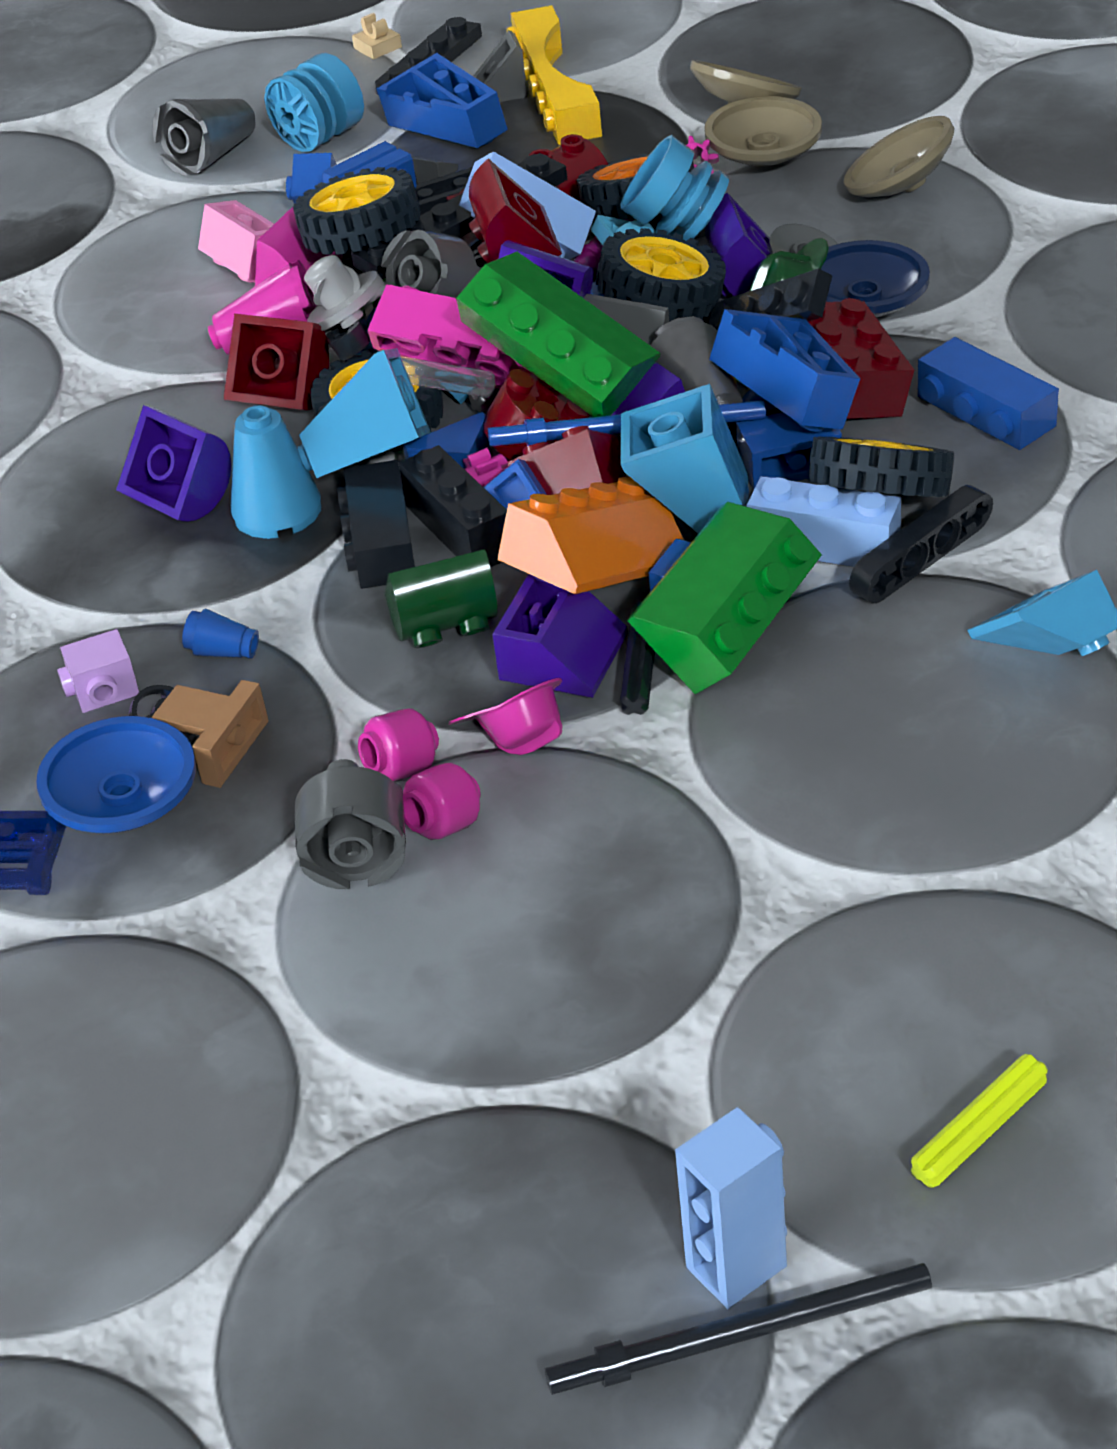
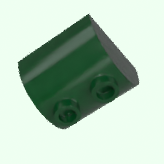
M485 549L389 573L385 598L395 630L400 641L412 639L414 648H424L443 641L441 631L460 627L462 636L484 632L490 629L488 619L497 617L496 591Z

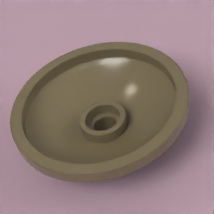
M692 60L690 66L693 75L703 87L717 98L728 101V104L752 97L777 96L795 99L800 96L802 89L800 86L719 64Z
M777 96L752 97L729 103L713 112L705 123V139L710 140V147L715 152L731 161L751 166L776 165L798 157L809 150L818 141L822 133L821 116L812 106L799 100Z
M931 116L912 122L887 135L866 150L851 165L844 177L846 188L851 194L861 197L890 196L902 191L911 192L918 189L926 182V177L937 168L949 149L955 131L952 122L946 116Z

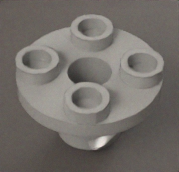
M329 255L316 261L304 276L306 284L314 293L313 302L315 305H318L309 315L307 322L319 324L325 334L331 331L338 323L343 329L348 328L363 316L364 313L360 309L363 305L371 303L382 296L386 285L376 271H369L358 276L352 268L343 265L337 256Z

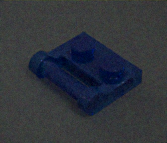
M0 811V863H29L27 868H0V890H27L29 895H48L52 884L51 871L66 825L55 820L47 811Z

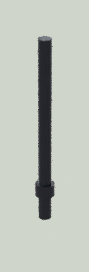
M921 1263L623 1346L621 1340L594 1347L595 1354L545 1368L548 1387L551 1395L600 1381L603 1382L604 1387L631 1380V1373L929 1290L932 1288L930 1273L925 1263Z

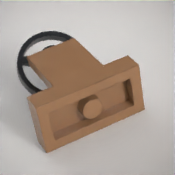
M241 680L230 696L176 685L174 688L167 685H152L141 690L129 708V716H137L138 702L142 698L152 694H161V699L157 701L150 715L146 717L170 724L182 732L190 743L196 735H200L192 748L202 783L218 788L222 787L269 721L260 684Z

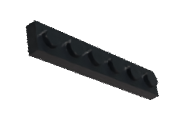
M541 153L530 155L525 161L517 164L554 187L568 180L566 165ZM462 193L445 203L435 205L430 211L420 215L419 221H415L416 224L412 228H406V230H426L461 238L472 232L469 223L474 218L471 216V212L459 206ZM379 241V246L369 248L367 245L362 247V251L351 252L353 266L364 273L376 271L381 279L386 278V268L381 267L384 252L391 241L387 243Z

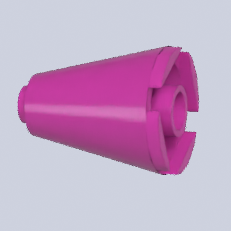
M299 260L289 263L212 315L213 324L208 326V332L214 347L217 350L223 348L225 353L229 355L234 313L307 322L309 315L318 305H315L313 302L314 294L304 280L307 271Z

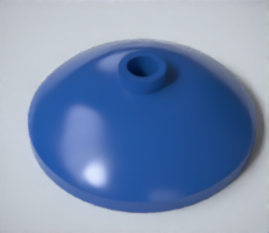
M139 716L113 717L80 727L59 740L48 751L39 766L36 780L37 790L45 810L63 825L91 833L126 832L158 820L177 806L193 784L196 774V762L188 739L182 732L170 724L153 718Z

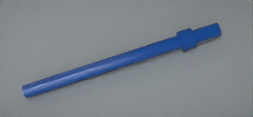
M763 400L719 405L726 423L765 419L766 408ZM621 415L545 422L544 418L525 419L524 424L488 428L489 445L500 446L526 443L527 446L549 440L563 439V432L578 426H589L590 430L607 434L621 433Z

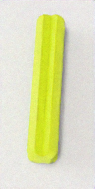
M1031 1054L1020 1056L912 1157L911 1163L913 1167L911 1172L917 1180H921L929 1188L939 1186L1047 1083L1046 1074L1048 1069L1046 1065L1041 1061H1037Z

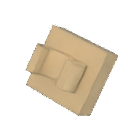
M374 13L362 17L361 25L363 31L352 35L354 49L373 60L402 47L400 34L388 28L385 19L376 21Z

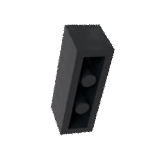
M439 445L431 449L422 450L416 455L399 462L406 507L455 556L485 549L490 568L502 563L497 559L507 509Z
M398 460L343 468L346 486L337 488L348 572L357 570L361 589L387 585L389 573L415 567Z

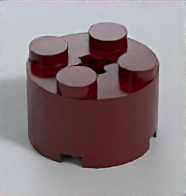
M524 368L513 369L506 377L487 412L484 433L488 439V428L520 425L524 424L525 419L544 418L545 422L589 418L590 414L529 370ZM549 440L547 442L550 445L559 440ZM526 443L493 447L503 456L512 460L514 454L519 457L523 456L522 450L527 445Z

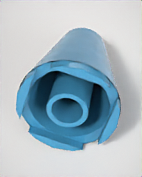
M262 405L249 407L235 421L231 515L239 531L252 537L278 538V530L292 527L293 534L302 531L313 523L321 512L320 492L310 472L305 469L299 451L279 412Z

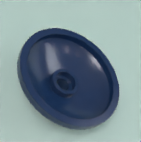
M859 240L832 245L828 249L827 258L821 270L833 275L826 302H841L846 298L858 299L866 303L875 317L891 314L911 305L923 295L928 288L930 280L928 263L919 253L900 244L877 240Z

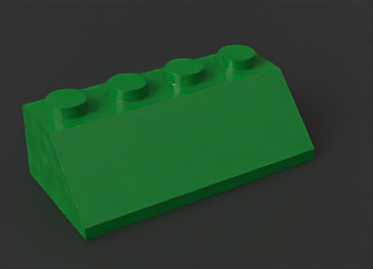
M518 251L485 264L456 298L462 323L593 417L611 416L647 371L660 358L659 351Z
M726 502L709 520L627 621L694 694H697L733 673L822 554L790 518Z

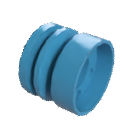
M328 53L317 54L299 64L296 69L288 70L282 76L272 79L265 89L266 111L274 129L289 146L301 152L313 151L321 144L328 142L334 135H340L355 126L363 117V94L356 77L344 62Z
M670 135L656 146L630 182L620 206L623 211L641 224L650 222L660 213L655 228L656 233L657 229L667 231V235L670 233L669 236L678 233L683 235V240L687 241L690 238L694 239L709 223L711 216L727 190L729 178L720 170L711 174L713 167L707 160L701 162L689 172L694 158L693 150Z

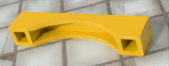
M553 6L512 12V27H507V32L510 30L515 33L522 48L525 79L528 81L531 97L536 99L539 115L543 114L546 131L553 132L558 145L561 144L560 141L564 136L571 134L581 135L585 139L602 137L600 105L592 86L567 77L553 67L554 62L563 54L560 21Z

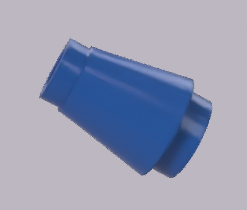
M206 608L202 612L191 611L189 613L182 636L183 647L192 650L195 656L246 657L251 659L256 653L259 642L258 630L251 629Z

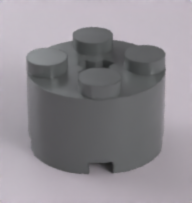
M426 230L404 231L396 235L387 246L381 263V267L386 268L385 285L410 286L419 291L457 298L481 270L476 265L472 250L464 240L456 236Z
M348 759L333 761L328 765L326 771L309 779L301 787L295 800V847L300 867L304 874L323 886L335 889H350V881L368 879L369 887L380 884L392 877L405 860L406 834L403 790L401 786L393 782L386 775L369 768L359 767L354 761Z

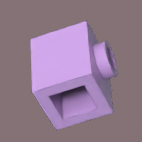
M117 629L60 647L65 667L57 669L66 697L76 695L82 713L134 697L139 693L129 655Z

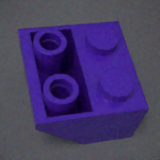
M528 574L492 634L499 680L536 686L551 679L561 678L562 682L554 689L555 691L593 698L628 634L627 626L591 592L586 591L573 594Z

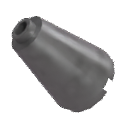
M172 99L156 109L153 118V138L155 143L160 141L165 152L160 154V156L174 172L183 176L196 174L204 170L254 131L255 113L251 106L243 99Z
M694 316L683 317L662 325L654 332L657 338L650 346L660 352V358L656 362L681 379L685 392L710 384L719 405L743 402L736 379L709 360L718 332L712 325ZM728 422L727 425L730 427L736 422Z

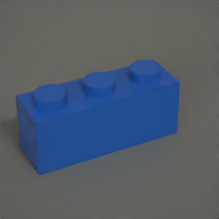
M957 337L950 339L918 359L917 397L1018 450L1023 449L1057 426L1059 388Z

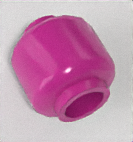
M413 708L400 709L375 716L366 723L363 733L359 736L358 752L365 768L378 771L389 777L392 781L411 777L432 766L435 750H437L439 745V737L435 726L427 721L421 713Z
M453 763L439 764L413 775L405 783L403 790L406 825L412 831L430 840L443 839L468 828L477 820L480 810L481 792L477 781L462 767Z

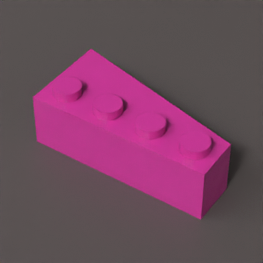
M386 284L367 330L373 349L382 351L398 348L401 358L498 389L501 388L511 370L526 369L461 322L456 298L419 291L410 286L398 287Z

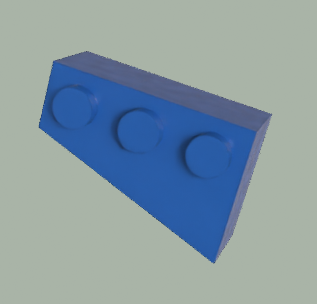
M438 53L433 54L376 88L388 125L475 148L489 144L495 137L508 130L497 92Z
M724 309L709 360L791 417L801 427L815 432H821L824 428L843 430L860 378L806 319Z

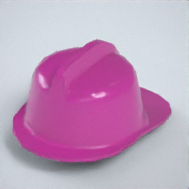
M562 679L548 680L517 694L500 705L449 721L448 724L452 725L477 719L496 746L503 751L518 755L534 752L559 738L562 734L563 726L553 691L561 684Z

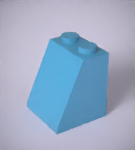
M398 348L386 349L375 353L299 434L302 444L298 445L301 461L307 471H314L316 478L431 433Z
M710 384L621 413V466L624 472L698 534L726 502L747 507L749 501L748 473Z

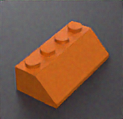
M620 477L618 482L615 483L594 482L590 484L589 488H563L558 494H532L528 500L508 503L497 560L573 594H578L649 576V571L676 538L684 539L671 511L631 477Z

